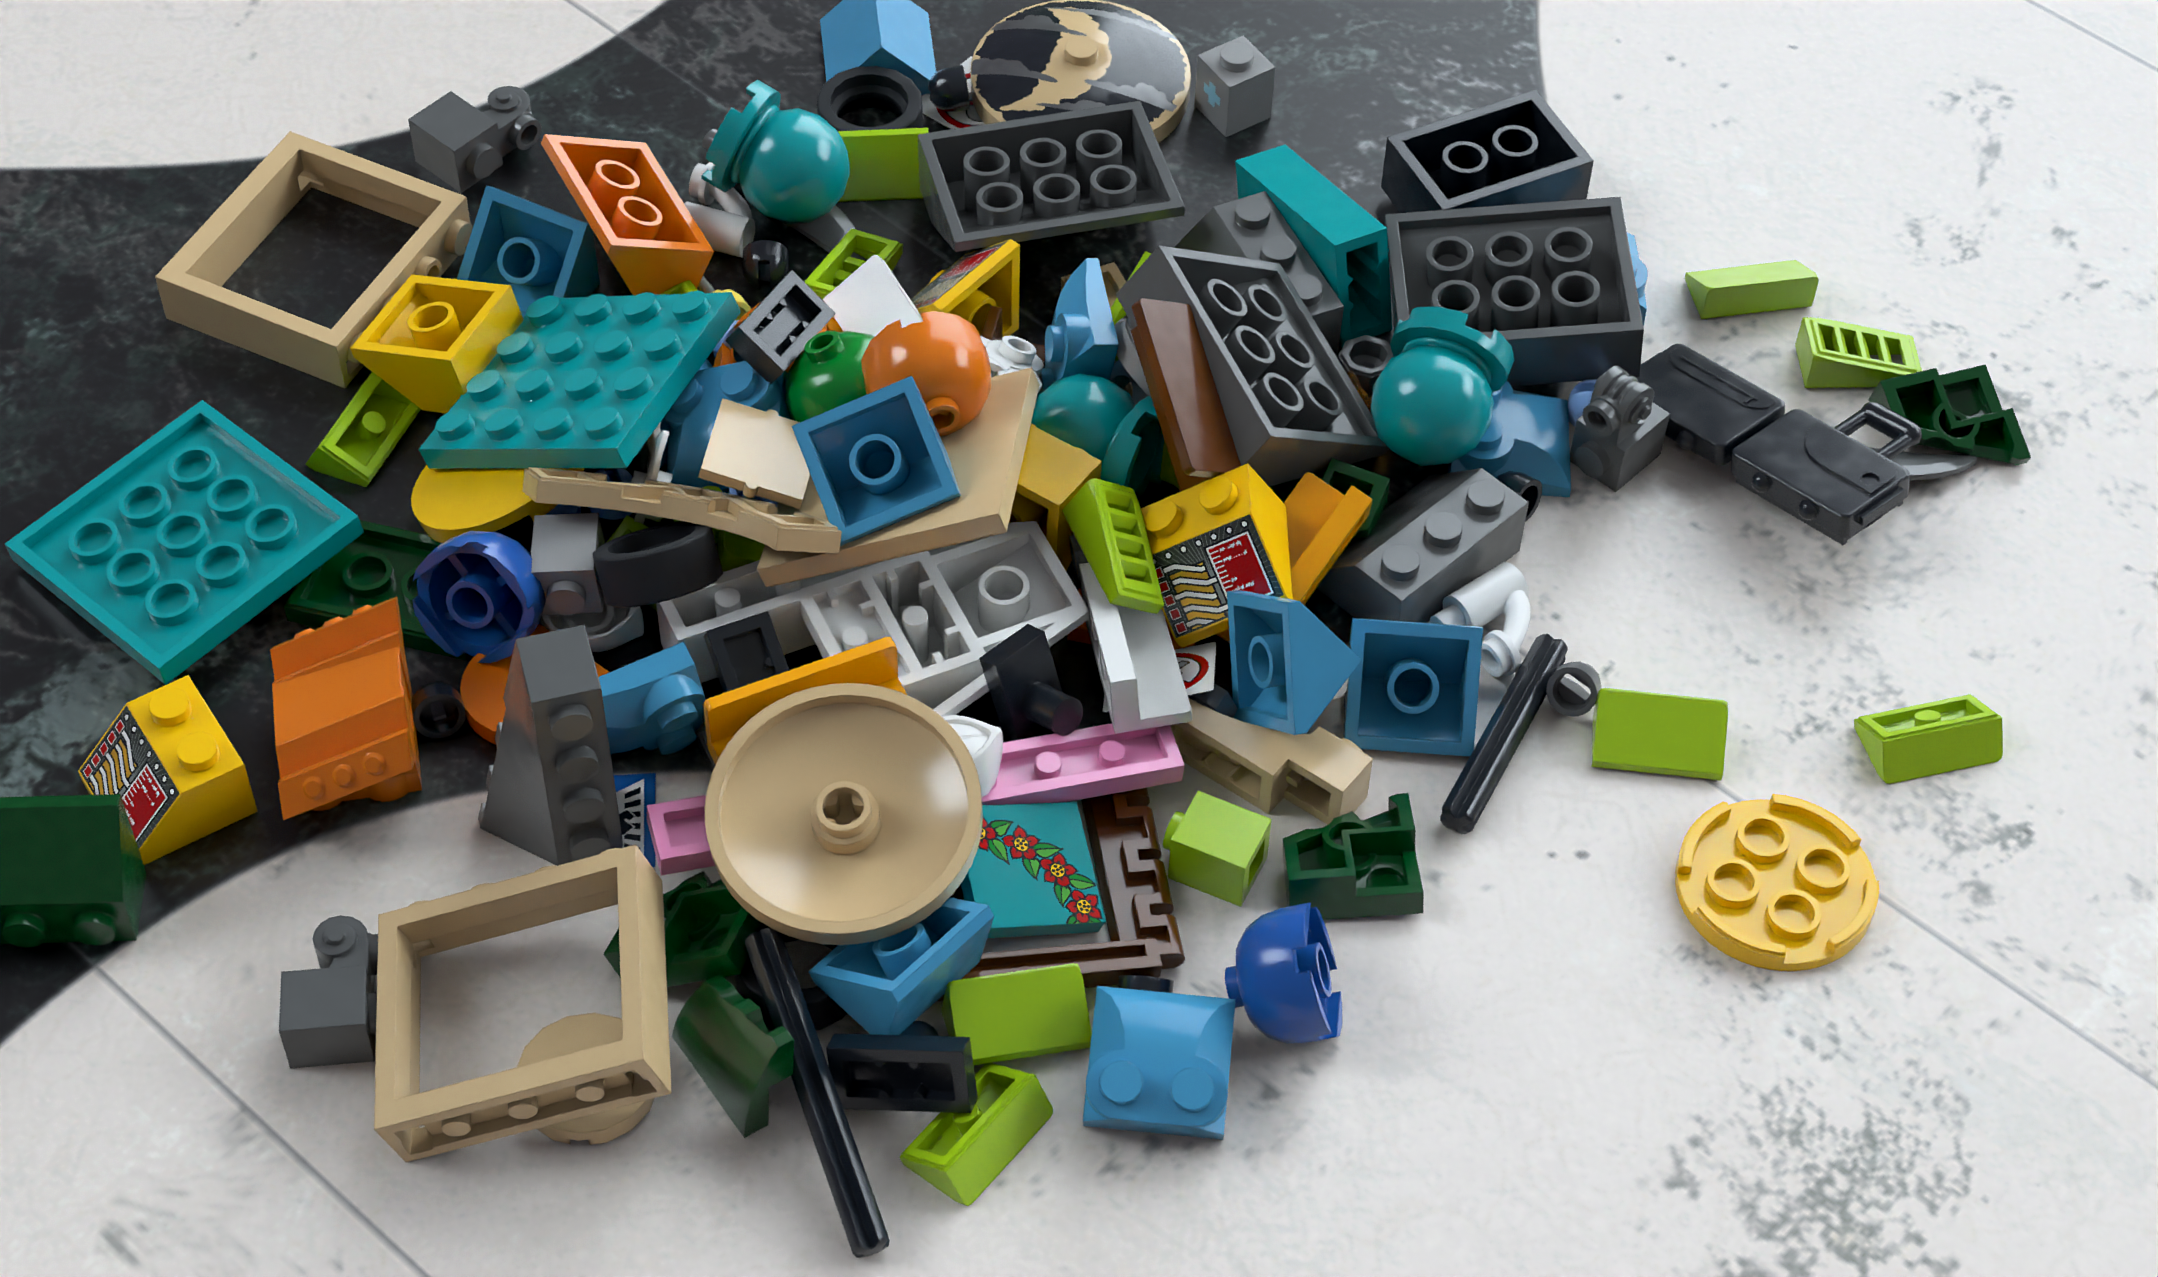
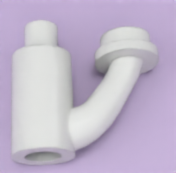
M711 162L707 165L698 163L690 177V196L698 198V201L705 205H710L715 199L725 211L688 201L684 204L713 250L742 258L744 247L753 242L755 235V221L745 199L734 188L725 193L701 179L702 174L707 169L712 171L715 164Z
M1503 562L1446 596L1443 600V610L1431 616L1430 623L1482 627L1504 613L1506 618L1503 631L1493 630L1484 637L1481 664L1494 677H1500L1503 674L1512 675L1521 666L1519 650L1531 620L1527 582L1517 567L1509 562Z

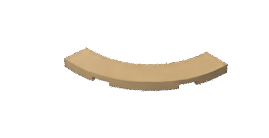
M529 467L528 470L524 469L522 491L536 503L601 508L680 520L738 534L763 543L777 551L839 554L842 531L838 530V527L803 512H794V515L777 514L778 507H775L776 504L715 490L655 480H645V484L607 482V474Z

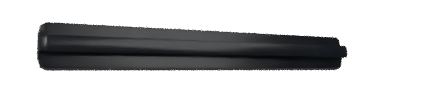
M770 927L756 931L745 939L747 952L774 1029L783 1026L794 1039V1064L791 1078L853 1255L857 1258L871 1256L886 1249L889 1246L890 1240L781 932Z

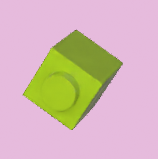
M1197 791L1186 813L1176 811L1167 826L1162 846L1170 851L1168 878L1241 907L1267 859L1272 819Z

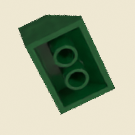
M121 795L0 797V944L34 947L41 943L82 942L89 945H104L111 941H137L147 873Z

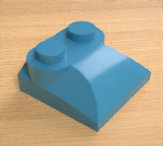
M1086 258L1071 274L1060 293L1052 325L1047 326L1045 333V368L1042 369L1038 377L1042 387L1037 397L1058 379L1076 374H1086L1110 380L1119 343L1098 258Z
M746 361L698 370L664 416V419L670 425L666 472L673 474L671 483L698 488L716 486L722 492L729 493V487L698 478L722 398L765 412L772 409L778 412V416L790 419L785 403L787 372L784 371L770 384Z
M1506 381L1501 390L1492 393L1494 404L1491 424L1473 450L1448 464V473L1483 468L1496 478L1498 475L1508 471L1522 472L1541 482V496L1570 497L1571 467L1568 400L1512 390L1511 385Z
M684 642L599 677L610 754L627 752L643 746L646 750L659 748L661 754L666 755L680 751L696 740L697 736L694 731L703 723L705 696L695 663Z
M1097 986L1088 1073L1086 1077L1083 1126L1223 1140L1236 999Z

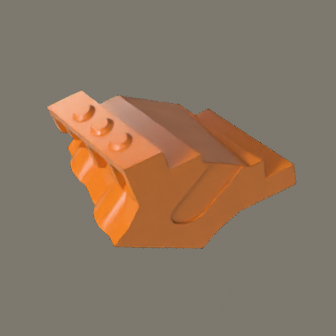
M397 597L374 606H362L353 610L350 616L345 618L335 617L324 622L323 627L315 630L308 628L295 634L293 639L272 647L270 652L275 679L272 683L275 747L280 774L278 789L283 821L309 810L324 811L331 809L342 801L371 798L376 801L389 802L405 796L408 792L422 790L417 729L414 725L412 711L413 693L406 661Z

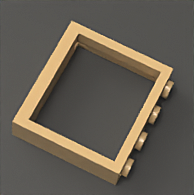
M290 131L163 267L155 278L167 319L346 388L364 367L362 363L353 357L350 347L411 274L441 277L457 256L465 253V247L468 245L473 226L470 223L466 196ZM311 187L419 227L332 329L222 287Z
M636 844L624 848L608 849L599 855L558 866H545L533 873L496 883L479 884L470 890L430 901H417L408 907L378 914L374 1130L405 1162L671 1094L663 883ZM618 904L622 1040L420 1093L421 957Z

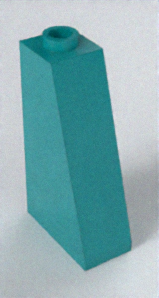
M1286 144L1236 160L1238 199L1266 191L1344 305L1339 346L1343 347L1345 341L1363 335L1374 337L1393 330L1387 228Z

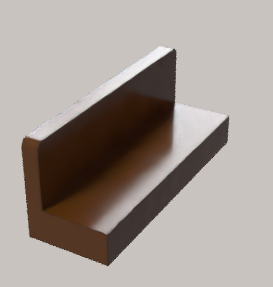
M1141 298L1132 305L1137 326L1130 331L1180 491H1183L1241 466L1190 304Z

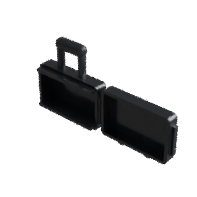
M1674 344L1640 366V376L1636 377L1638 383H1645L1654 390L1653 403L1670 413L1665 436L1676 441L1682 449L1691 450L1715 465L1721 466L1732 461L1731 472L1736 477V483L1841 545H1845L1847 540L1864 528L1869 527L1896 506H1901L1903 500L1909 495L1910 472L1891 459L1907 448L1917 445L1921 441L1922 431L1916 423L1879 403H1866L1861 410L1833 428L1801 409H1793L1785 414V402L1684 344ZM1866 424L1893 440L1879 450L1874 451L1849 437V435Z

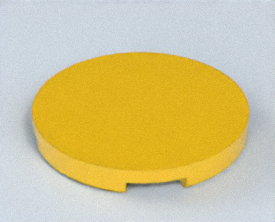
M426 465L415 483L411 496V506L415 517L429 537L439 543H443L468 531L494 532L528 515L534 522L535 515H546L558 504L536 503L522 491L524 469L528 470V468H428ZM547 468V469H560V470H570V471H581V472H583L585 468Z
M1772 794L1770 800H1746L1729 805L1723 801L1704 812L1687 831L1680 847L1675 868V887L1679 903L1684 914L1697 932L1715 948L1738 961L1755 967L1777 971H1801L1818 968L1832 963L1850 952L1861 941L1871 924L1879 898V881L1875 878L1872 865L1860 846L1862 839L1849 825L1833 813L1816 804L1779 794Z

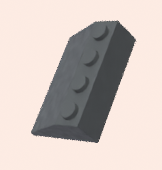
M1141 101L918 134L920 191L932 225L955 252L989 247L1009 239L1021 242L1185 216V205Z
M1621 197L1385 214L1394 331L1398 321L1408 320L1412 309L1416 307H1442L1466 313L1469 315L1466 326L1480 331L1490 339L1494 329H1496L1512 346L1514 362L1507 379L1511 386L1598 379L1610 368L1617 365L1627 371L1629 376H1640L1644 327Z
M1159 245L1115 294L1128 316L1127 320L1131 329L1137 326L1132 305L1141 298L1190 304L1241 466L1248 463L1269 487L1302 478L1308 472L1313 474L1325 472L1332 458L1353 464L1382 456L1390 449L1378 437L1372 414L1280 263Z

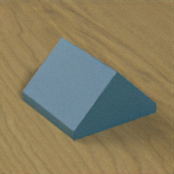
M842 0L820 19L826 82L837 73L854 67L879 66L896 70L910 78L920 90L921 95L931 93L928 86L930 79L936 73L929 16L928 12L910 0Z
M486 186L457 279L511 285L522 317L526 315L527 308L533 302L545 296H557L558 298L588 297L600 284L593 230L589 223L492 186Z
M912 376L792 426L829 523L842 531L840 546L961 496L948 453Z
M1242 590L1227 591L1233 702L1238 708L1234 719L1293 735L1306 734L1361 662V659L1300 601Z
M1353 618L1349 648L1361 659V662L1349 676L1347 689L1344 693L1343 738L1352 741L1360 749L1470 757L1474 750L1483 627Z
M950 897L926 919L900 933L877 941L838 945L809 970L808 973L813 982L869 1034L900 1035L945 994L946 985L949 982L960 980L980 962L994 915L989 905Z

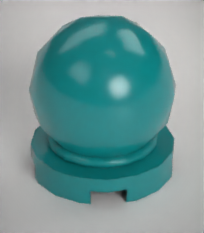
M759 80L754 81L746 88V94L753 98L741 113L731 107L716 132L705 158L715 164V167L712 171L707 169L702 174L701 179L725 193L740 183L746 200L766 217L786 224L810 223L829 213L844 195L850 174L847 148L838 131L820 115L800 108L780 111L781 94Z
M1416 307L1412 309L1408 320L1398 321L1390 341L1394 357L1389 360L1378 377L1372 392L1371 412L1378 437L1400 458L1420 466L1449 464L1463 457L1477 446L1491 424L1494 404L1492 393L1501 390L1508 379L1514 362L1512 346L1500 332L1494 329L1490 339L1480 331L1465 325L1468 314L1442 307Z
M1076 374L1058 379L1039 394L1036 399L1031 423L1048 434L1074 447L1081 448L1089 455L1101 460L1100 480L1132 488L1138 500L1144 494L1150 482L1158 486L1162 485L1163 480H1160L1164 436L1150 396H1147L1135 405L1130 394L1112 381L1086 374Z

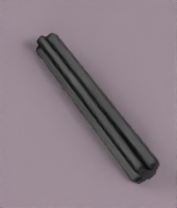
M1542 634L1536 637L1442 806L1440 821L1446 828H1453L1460 834L1469 833L1474 829L1547 695L1548 680L1566 660L1565 655L1568 647L1562 639H1554L1549 634Z

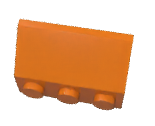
M544 134L541 145L631 293L638 295L650 292L659 295L687 280H690L697 288L714 250L648 145L643 142Z

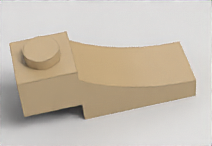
M1190 698L1192 720L1187 723L1170 725L1184 763L1267 814H1270L1281 800L1285 798L1328 825L1333 818L1351 811L1355 812L1367 798L1373 758L1363 753L1352 741L1338 738L1320 726L1311 734L1293 735L1234 719L1205 707Z

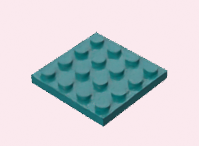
M691 291L685 294L664 295L645 292L633 296L595 294L588 297L573 298L542 297L527 308L523 322L512 335L506 337L498 344L495 357L483 372L477 374L468 382L466 386L467 392L460 396L448 413L439 418L435 429L418 450L428 468H627L741 313L732 292L704 293L702 291Z
M201 400L5 543L11 559L166 685L354 541L364 531L358 515L205 401Z

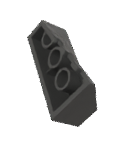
M585 625L515 639L503 697L506 710L503 722H498L495 762L494 765H489L486 778L487 800L486 803H481L478 816L480 829L556 866L599 855L608 849L624 848L602 690Z

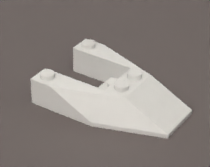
M1036 521L1012 522L1008 524L1007 532L772 587H765L757 571L760 561L758 560L723 572V575L716 582L701 590L679 598L656 603L660 640L663 648L667 649L684 642L695 663L700 683L718 678L703 637L706 631L768 611L784 655L816 644L824 659L884 637H891L897 647L898 678L907 695L929 706L940 716L956 715L989 691L979 658L1026 624L1044 631L1048 645L1051 647L1089 619L1088 607Z

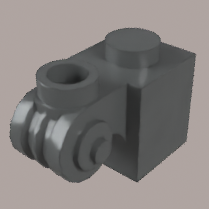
M503 86L494 89L487 98L489 110L484 112L479 111L452 91L408 119L415 161L460 193L481 179L488 177L493 171L503 165V156L515 148L520 150L531 148L540 137L541 123L532 115L530 98L525 90L514 86Z
M1618 365L1613 366L1597 379L1594 384L1590 404L1584 408L1583 415L1576 421L1570 451V462L1578 466L1587 476L1597 479L1614 492H1617L1661 455L1670 413L1653 403L1654 390L1645 383H1638L1636 377L1629 376L1627 371Z
M340 915L331 917L320 923L315 929L312 938L320 969L281 972L279 1033L290 1068L375 1061L377 1010L375 975H377L378 934L368 933L363 923L351 916Z

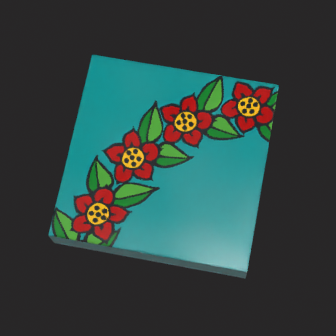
M1077 802L982 805L983 824L978 850L968 873L961 883L964 900L989 905L994 919L987 938L1099 932L1106 923Z

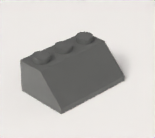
M1266 191L1212 207L1174 247L1280 263L1333 352L1338 356L1344 305Z
M1483 468L1429 475L1383 510L1376 526L1368 537L1352 538L1316 589L1354 618L1429 623L1431 616L1443 610V600L1446 596L1499 564L1506 562L1520 551L1529 502Z

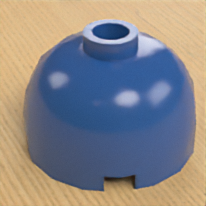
M468 531L441 543L417 567L413 579L414 581L418 578V595L412 600L414 613L425 633L445 652L459 657L463 652L471 656H475L477 653L484 654L485 656L477 663H493L511 656L515 639L530 636L541 621L546 597L541 582L531 573V553L518 541L497 532Z
M1311 903L1280 908L1257 918L1246 927L1237 944L1236 966L1226 967L1225 969L1227 994L1229 999H1236L1235 1008L1244 1006L1247 1016L1255 1028L1266 1037L1283 1043H1309L1339 1037L1343 1025L1341 991L1331 993L1330 970L1337 969L1333 948L1321 913L1317 907L1310 908Z

